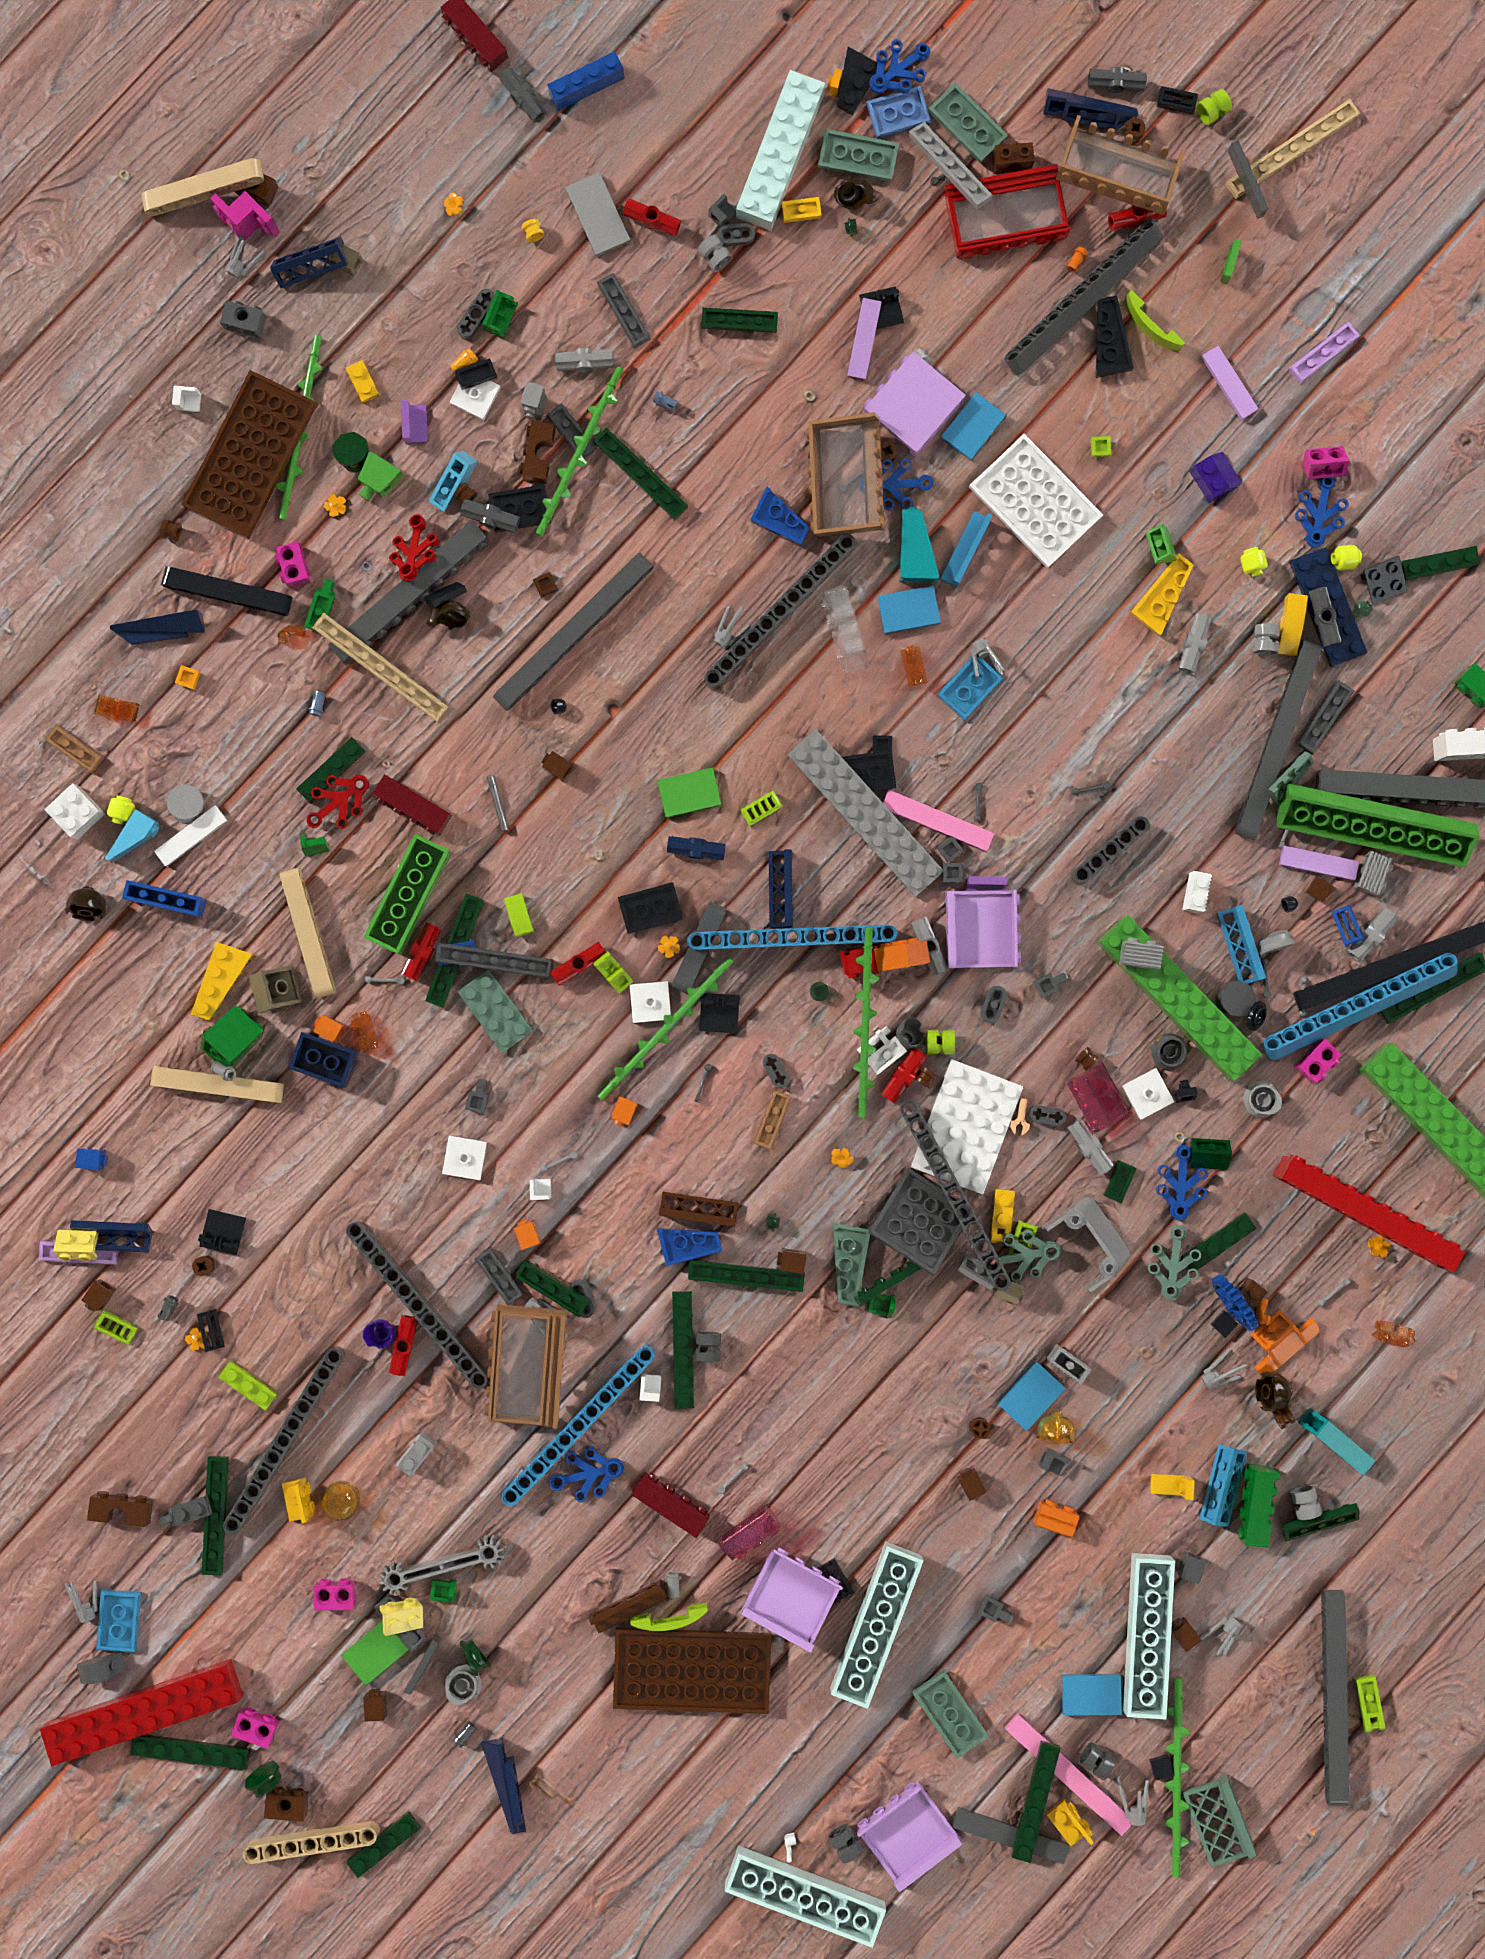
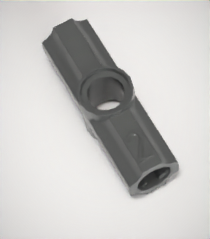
M512 67L503 70L499 80L510 92L515 104L522 108L534 123L540 122L547 112L535 97L532 88L528 83L520 79Z
M1113 67L1110 70L1090 69L1087 85L1091 88H1105L1112 93H1121L1124 90L1144 91L1147 75L1145 72L1126 71L1123 67Z
M465 499L461 507V516L478 521L486 527H497L511 533H516L520 517L501 511L496 506L490 504L482 505Z
M1327 587L1310 591L1309 594L1315 613L1314 622L1319 627L1324 647L1341 643L1335 620L1336 611L1332 608ZM1322 613L1328 615L1329 621L1323 620Z

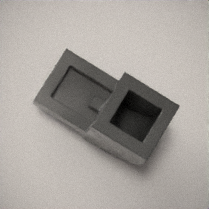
M118 1651L102 1658L94 1657L78 1663L77 1669L81 1684H94L111 1679L112 1676L126 1671L123 1653Z

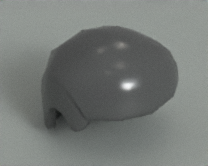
M908 1017L896 1029L898 1041L903 1047L908 1049H915L922 1044L925 1034L920 1030L922 1023L916 1018Z

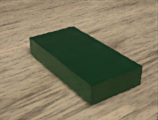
M1118 1160L1103 1196L1122 1203L1137 1168Z

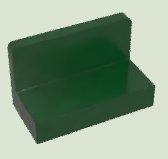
M1191 1138L1192 1156L1189 1163L1190 1168L1228 1170L1232 1157L1230 1140Z

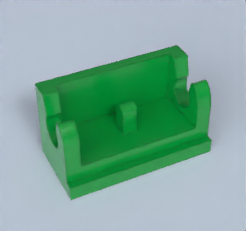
M496 290L482 323L484 331L501 338L505 337L518 302L514 301V297Z

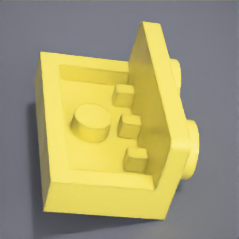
M58 1230L53 1252L62 1261L79 1259L83 1262H89L90 1260H97L95 1248L98 1233L97 1231Z
M406 1598L404 1601L388 1602L380 1606L385 1636L423 1628V1606L417 1598Z

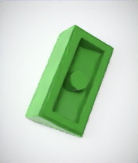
M1164 524L1146 532L1156 565L1178 560L1169 530Z

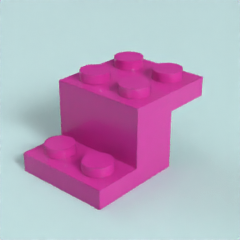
M246 191L230 206L216 193L210 198L214 204L212 208L217 213L219 219L224 224L227 223L237 237L241 235L246 240L259 227L267 235L270 233L274 238L280 234L272 217Z

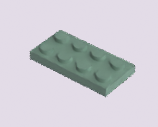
M956 83L928 108V112L980 164L993 153L995 145H1001L1008 138V134Z
M825 129L818 168L892 183L899 143Z
M489 969L457 991L502 1054L533 1032L531 1026Z
M942 1670L912 1691L957 1759L989 1737L945 1670Z

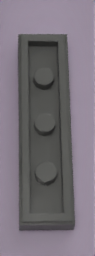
M1238 140L1234 141L1228 149V154L1257 219L1264 217L1268 206Z
M614 273L597 281L598 287L633 348L635 349L651 340Z
M1338 680L1296 745L1310 754H1314L1355 690Z

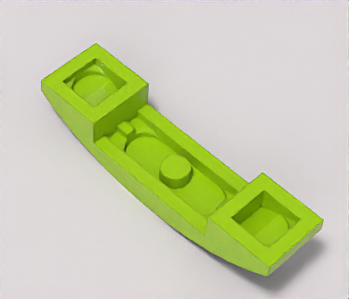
M1131 290L1125 300L1129 313L1137 326L1157 344L1179 352L1185 342L1173 330L1166 335L1141 310L1145 302Z
M708 1602L688 1606L689 1614L652 1620L651 1613L631 1617V1626L649 1631H667L681 1628L702 1617L708 1611Z

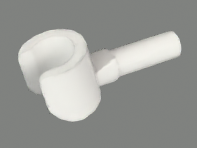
M794 1833L784 1836L787 1862H792L791 1846L796 1845Z

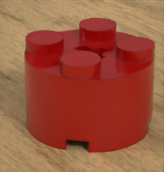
M873 945V948L877 949L878 945ZM863 947L847 949L846 954L843 950L840 951L843 974L847 975L848 978L859 977V973H863L864 966L856 962V958L864 954ZM872 949L871 973L878 974L874 949Z

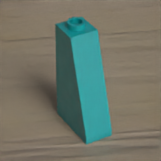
M916 507L902 509L899 582L937 583L939 573L922 510H917Z
M1309 1408L1298 1422L1363 1476L1375 1462L1370 1455L1313 1409Z

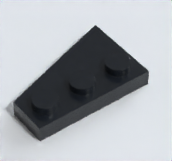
M850 47L847 48L837 107L854 115L870 87L871 77L876 74L877 62Z

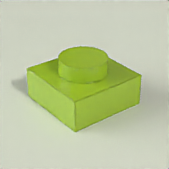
M1091 437V458L1110 457L1111 437Z

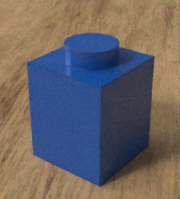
M78 1148L75 1168L104 1169L108 1161L106 1150Z

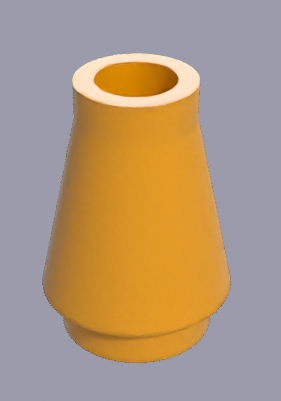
M471 348L465 349L450 367L455 372V370L477 363L479 359Z

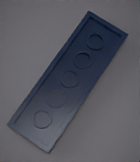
M1327 547L1291 560L1289 563L1301 594L1308 596L1307 609L1329 666L1333 667L1367 654L1368 652L1335 567L1331 562ZM1321 587H1327L1332 608L1336 611L1335 620L1341 638V643L1330 647H1324L1319 627L1314 622L1315 613L1309 594L1310 591ZM1322 613L1323 620L1329 621L1328 615Z

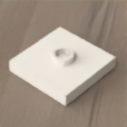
M487 381L461 390L458 384L449 403L484 421L501 386L492 381Z
M668 981L630 985L633 1023L664 1020V1015H671Z
M1157 1068L1122 1085L1139 1120L1174 1102Z
M449 1136L442 1174L481 1180L487 1142Z

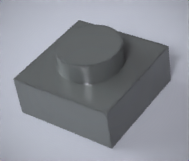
M950 837L937 848L947 863H950L964 852L953 837Z
M943 863V883H962V863Z

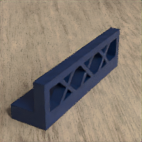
M340 236L274 260L270 269L280 289L348 265V261L342 251L344 242ZM337 252L341 262L335 263L329 260L330 254ZM318 259L324 262V267L319 269L312 266L313 261ZM301 265L308 268L307 273L302 275L296 272V267ZM285 271L291 274L290 280L283 282L279 273Z
M792 849L768 851L769 928L793 927ZM772 855H784V863L779 868L773 864ZM778 872L784 877V883L779 888L773 883V877ZM778 891L784 896V902L780 906L773 902V896ZM778 910L785 916V923H773V915Z
M71 1220L70 1224L71 1230L97 1231L98 1238L106 1236L109 1239L103 1245H97L96 1243L95 1250L149 1253L153 1233L149 1224ZM126 1237L128 1241L122 1246H117L114 1243L118 1238ZM139 1238H146L144 1247H137L133 1242Z

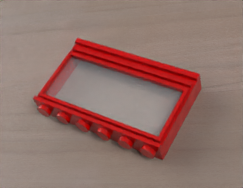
M1057 164L979 178L978 180L993 196L992 201L977 210L953 184L945 185L944 196L956 257L967 259L975 254L987 255L992 251L999 250L1004 252L1013 247L1025 248L1029 244L1036 243L1037 245H1042L1047 241L1055 240L1058 242L1066 239L1070 232L1061 184L1059 180H1056L1058 174Z

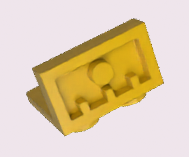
M306 1477L283 1482L282 1489L289 1522L301 1519L302 1524L307 1523L313 1517V1513H315V1504L311 1501L309 1495L311 1494L310 1483L307 1482Z
M1063 1798L1046 1812L1048 1818L1070 1846L1082 1837H1085L1090 1845L1094 1843L1091 1837L1094 1834L1090 1830L1089 1824L1084 1818L1080 1817L1077 1813L1078 1810L1072 1802L1067 1803Z

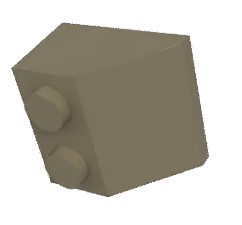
M293 966L260 971L249 976L258 1013L273 1011L303 1002Z

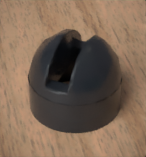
M553 699L551 701L553 714H561L566 711L567 705H564L566 702L563 699Z
M1292 896L1282 898L1281 905L1286 913L1294 911L1298 906L1297 899Z

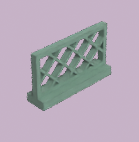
M1227 1774L1219 1776V1780L1183 1790V1795L1186 1803L1189 1804L1191 1816L1211 1867L1246 1856L1249 1859L1257 1857L1255 1846ZM1218 1786L1220 1794L1217 1799L1208 1795L1211 1788ZM1195 1793L1201 1795L1202 1798L1199 1805L1190 1801L1189 1795ZM1205 1798L1215 1802L1212 1811L1202 1807ZM1218 1804L1227 1809L1225 1817L1215 1813ZM1200 1810L1209 1814L1206 1823L1197 1819ZM1212 1817L1222 1821L1219 1830L1209 1825ZM1225 1823L1234 1827L1232 1836L1222 1832ZM1207 1829L1217 1833L1213 1842L1204 1837ZM1220 1835L1229 1839L1226 1848L1216 1844ZM1232 1842L1241 1845L1242 1851L1237 1853L1230 1851L1229 1848ZM1214 1847L1223 1851L1221 1858L1213 1860L1211 1852Z

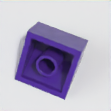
M1223 452L1207 457L1194 465L1190 471L1209 504L1242 484Z

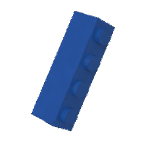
M614 51L547 84L549 95L557 111L625 79L624 69Z
M126 880L122 899L202 918L207 899L129 880Z

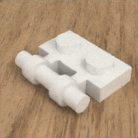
M887 1026L882 1030H877L875 1035L869 1039V1044L872 1046L880 1040L884 1044L868 1057V1065L876 1075L907 1052L896 1036L891 1040L887 1039L886 1035L891 1032ZM861 1046L857 1049V1051L859 1052L860 1055H861Z

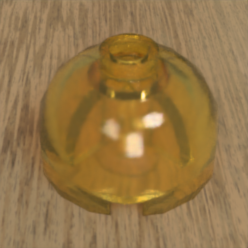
M1051 1412V1415L1045 1416L1039 1421L1036 1439L1046 1442V1438H1048L1052 1443L1063 1444L1075 1442L1074 1424L1069 1418L1063 1417L1062 1412Z
M340 1480L333 1482L324 1490L321 1496L320 1505L322 1512L333 1521L349 1519L358 1510L361 1497L358 1489L351 1485L350 1482Z

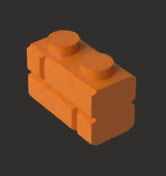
M1040 1500L1033 1523L1035 1526L1072 1538L1079 1520V1514L1071 1506L1064 1505V1508L1057 1506V1502L1053 1500Z

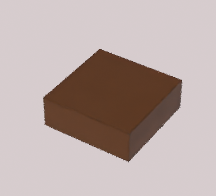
M550 572L533 579L541 598L558 591Z
M1315 876L1305 893L1322 903L1333 886L1320 877Z

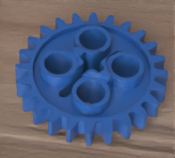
M1221 1274L1214 1277L1212 1284L1216 1289L1215 1292L1224 1303L1229 1314L1234 1319L1236 1318L1249 1332L1257 1328L1259 1325L1258 1320L1254 1317L1253 1310L1247 1304L1238 1288H1234L1232 1283H1229L1228 1279H1225Z

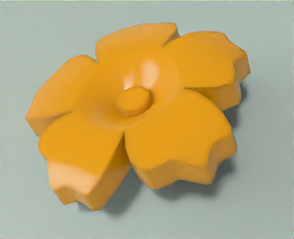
M455 192L450 193L449 198H446L444 201V206L447 207V215L451 217L453 214H461L462 209L460 206L463 205L464 201Z
M330 494L329 502H325L323 507L333 518L339 516V513L344 514L346 512L345 498L341 496L337 498L335 494Z
M665 935L660 941L663 945L657 946L658 951L661 954L665 953V958L669 959L674 956V953L679 954L681 951L680 945L677 944L679 939L676 936H671L668 939Z
M844 1147L842 1151L834 1148L831 1152L833 1155L831 1162L833 1165L838 1164V1167L842 1169L847 1168V1165L854 1162V1157L850 1156L848 1148Z
M1378 1235L1373 1239L1370 1238L1368 1241V1247L1371 1248L1370 1253L1373 1256L1387 1257V1250L1391 1247L1387 1241H1383L1382 1236Z
M198 1327L192 1328L190 1331L191 1335H186L184 1340L187 1344H191L190 1350L192 1351L199 1350L200 1347L204 1349L201 1331L199 1332Z

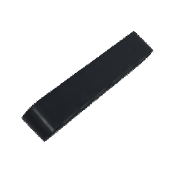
M165 566L161 586L168 589L282 616L289 615L293 599L292 596L169 566Z

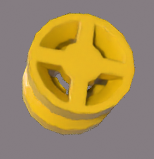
M530 219L522 224V229L527 234L526 239L528 242H536L544 237L545 234L540 229L539 219Z

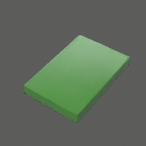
M713 768L657 780L666 818L722 805Z
M382 1620L342 1653L341 1656L366 1686L405 1654L408 1649L396 1634L384 1635Z

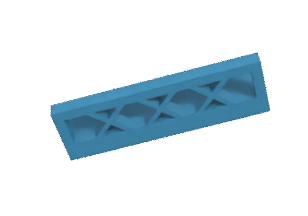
M975 511L973 512L940 579L941 581L955 588L958 587L993 517L992 514L988 513L987 516H984Z
M1243 905L1216 913L1237 979L1246 984L1265 979L1266 976ZM1232 912L1234 917L1232 926L1224 922V914ZM1232 930L1239 933L1240 940L1237 944L1230 940L1229 936ZM1238 948L1246 954L1243 962L1236 959L1235 954ZM1244 967L1251 970L1253 978L1243 981L1241 972Z
M1218 1444L1200 1520L1215 1526L1229 1527L1248 1451Z

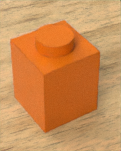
M322 1015L314 1022L313 1027L315 1029L313 1032L333 1043H337L346 1026L327 1015Z
M619 1096L611 1118L614 1119L613 1123L622 1127L625 1124L629 1125L638 1103Z
M528 1219L517 1222L518 1226L514 1228L521 1250L542 1242L534 1220L529 1222Z

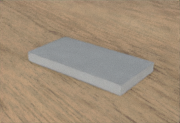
M600 172L565 187L596 257L631 242Z

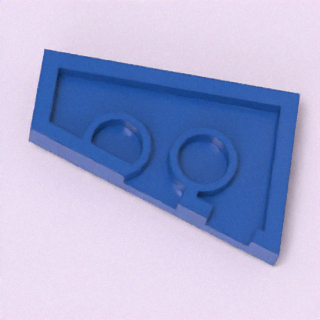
M767 486L750 522L802 546L810 527L792 512Z
M657 1228L666 1266L722 1251L718 1232Z

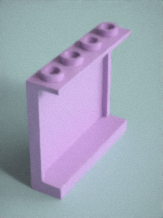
M913 351L910 356L906 355L902 359L900 368L898 370L894 369L890 373L888 382L886 384L882 383L876 390V396L873 399L870 397L863 407H865L864 413L875 412L880 418V425L910 449V454L916 458L963 403L966 395Z
M1017 890L946 891L947 967H1018V963H1021V952L1018 951V944L1021 943V934L1017 932V924H1020V913H1017V905H1020V894H1017Z
M779 1547L777 1551L772 1549L740 1614L811 1653L814 1647L812 1644L839 1590H842L843 1587L838 1585L839 1580L831 1576L828 1579L823 1577V1572L813 1566L811 1569L805 1567L806 1562L795 1557L793 1560L787 1557L789 1553Z
M919 1781L908 1784L904 1792L900 1795H894L887 1805L878 1807L873 1812L874 1815L868 1819L864 1818L861 1820L856 1828L857 1835L863 1838L894 1880L895 1887L899 1892L962 1845L958 1833L952 1828V1825Z

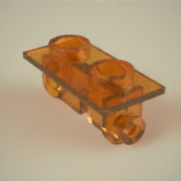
M911 645L907 649L900 650L909 687L928 683L919 646L914 647V645Z
M367 1011L359 1013L360 1017L358 1013L354 1014L351 1025L353 1030L357 1031L359 1048L363 1049V1052L368 1051L369 1047L371 1050L378 1048L377 1044L379 1042L375 1031H367V1029L373 1027L370 1014H367Z
M1383 1320L1376 1321L1375 1323L1377 1331L1372 1336L1377 1337L1380 1341H1391L1397 1343L1400 1347H1408L1416 1342V1339H1413L1415 1331H1412V1328L1397 1325L1396 1331H1394V1323Z

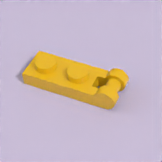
M995 1189L990 1233L991 1243L1003 1242V1236L1006 1233H1011L1015 1191ZM998 1228L1004 1229V1235L997 1234ZM1008 1237L1005 1241L1010 1242L1011 1238Z

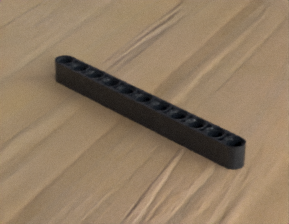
M1485 921L1311 985L1303 990L1295 991L1292 994L1299 1011L1308 1009L1407 972L1443 954H1455L1485 943Z

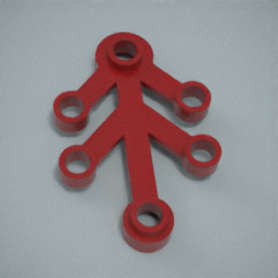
M415 514L409 519V525L413 529L410 548L401 536H396L392 541L393 545L408 557L407 563H404L398 552H393L389 556L391 563L399 567V576L405 582L415 579L419 568L426 562H434L437 558L433 550H426L429 546L434 547L439 544L440 539L435 533L429 534L427 539L418 546L421 531L426 528V521L420 514ZM424 552L423 556L415 562V559Z
M330 775L327 778L326 782L330 787H335L336 785L349 787L344 792L322 790L319 787L313 788L311 791L313 798L319 799L322 797L334 800L318 813H310L306 819L308 826L312 828L319 827L322 819L340 805L336 826L340 829L346 828L348 824L346 819L348 798L354 793L355 799L351 814L354 817L361 816L363 813L361 808L362 794L369 788V781L363 775H356L352 779L337 778L334 775ZM329 778H335L336 783L334 785H331L329 783ZM357 781L363 782L362 788L356 786ZM316 789L321 791V795L318 797L313 793ZM354 808L361 810L359 815L353 813ZM316 816L318 822L312 823L311 817ZM341 819L346 823L343 827L338 825V821Z

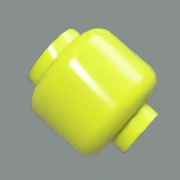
M1355 545L1338 546L1331 555L1332 564L1340 571L1353 570L1362 561L1361 550Z
M1258 547L1243 551L1244 554L1240 557L1243 572L1251 574L1252 577L1262 575V570L1268 567L1265 552Z
M117 795L116 798L114 797L110 800L107 815L112 818V822L123 825V822H128L135 810V805L132 803V799Z

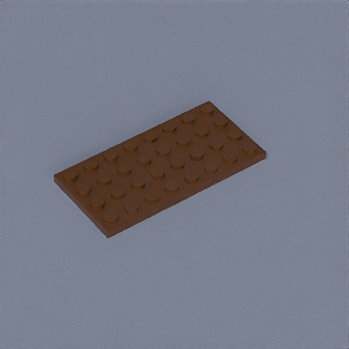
M249 370L181 505L249 539L318 405L316 401Z
M616 1628L613 1709L769 1714L771 1633L699 1630L649 1631L639 1628Z

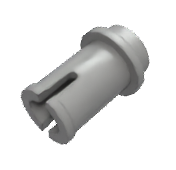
M220 1061L214 1062L211 1066V1071L220 1075L225 1081H231L236 1076L233 1067H227Z
M670 1571L665 1577L668 1588L667 1597L678 1598L680 1596L679 1580L681 1576L677 1571Z

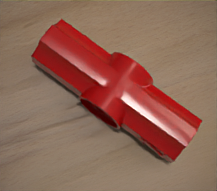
M630 198L624 206L623 216L645 224L648 229H657L673 237L678 234L681 220L659 211L656 206H646ZM654 215L656 219L649 220L648 217Z
M1133 205L1131 208L1109 213L1108 225L1110 230L1112 229L1113 231L1127 227L1138 228L1146 220L1165 218L1167 216V209L1164 215Z
M427 922L425 923L418 940L414 942L410 950V958L402 975L418 981L425 964L432 957L433 947L442 929Z
M598 941L550 973L558 986H561L594 965L593 963L606 952ZM576 959L584 961V966L581 969L574 967Z
M916 1048L912 1049L904 1062L897 1067L891 1076L892 1079L881 1095L895 1104L905 1088H908L927 1056Z
M401 1315L389 1373L393 1375L406 1376L418 1320L413 1316ZM400 1341H405L408 1344L407 1350H402L399 1347Z

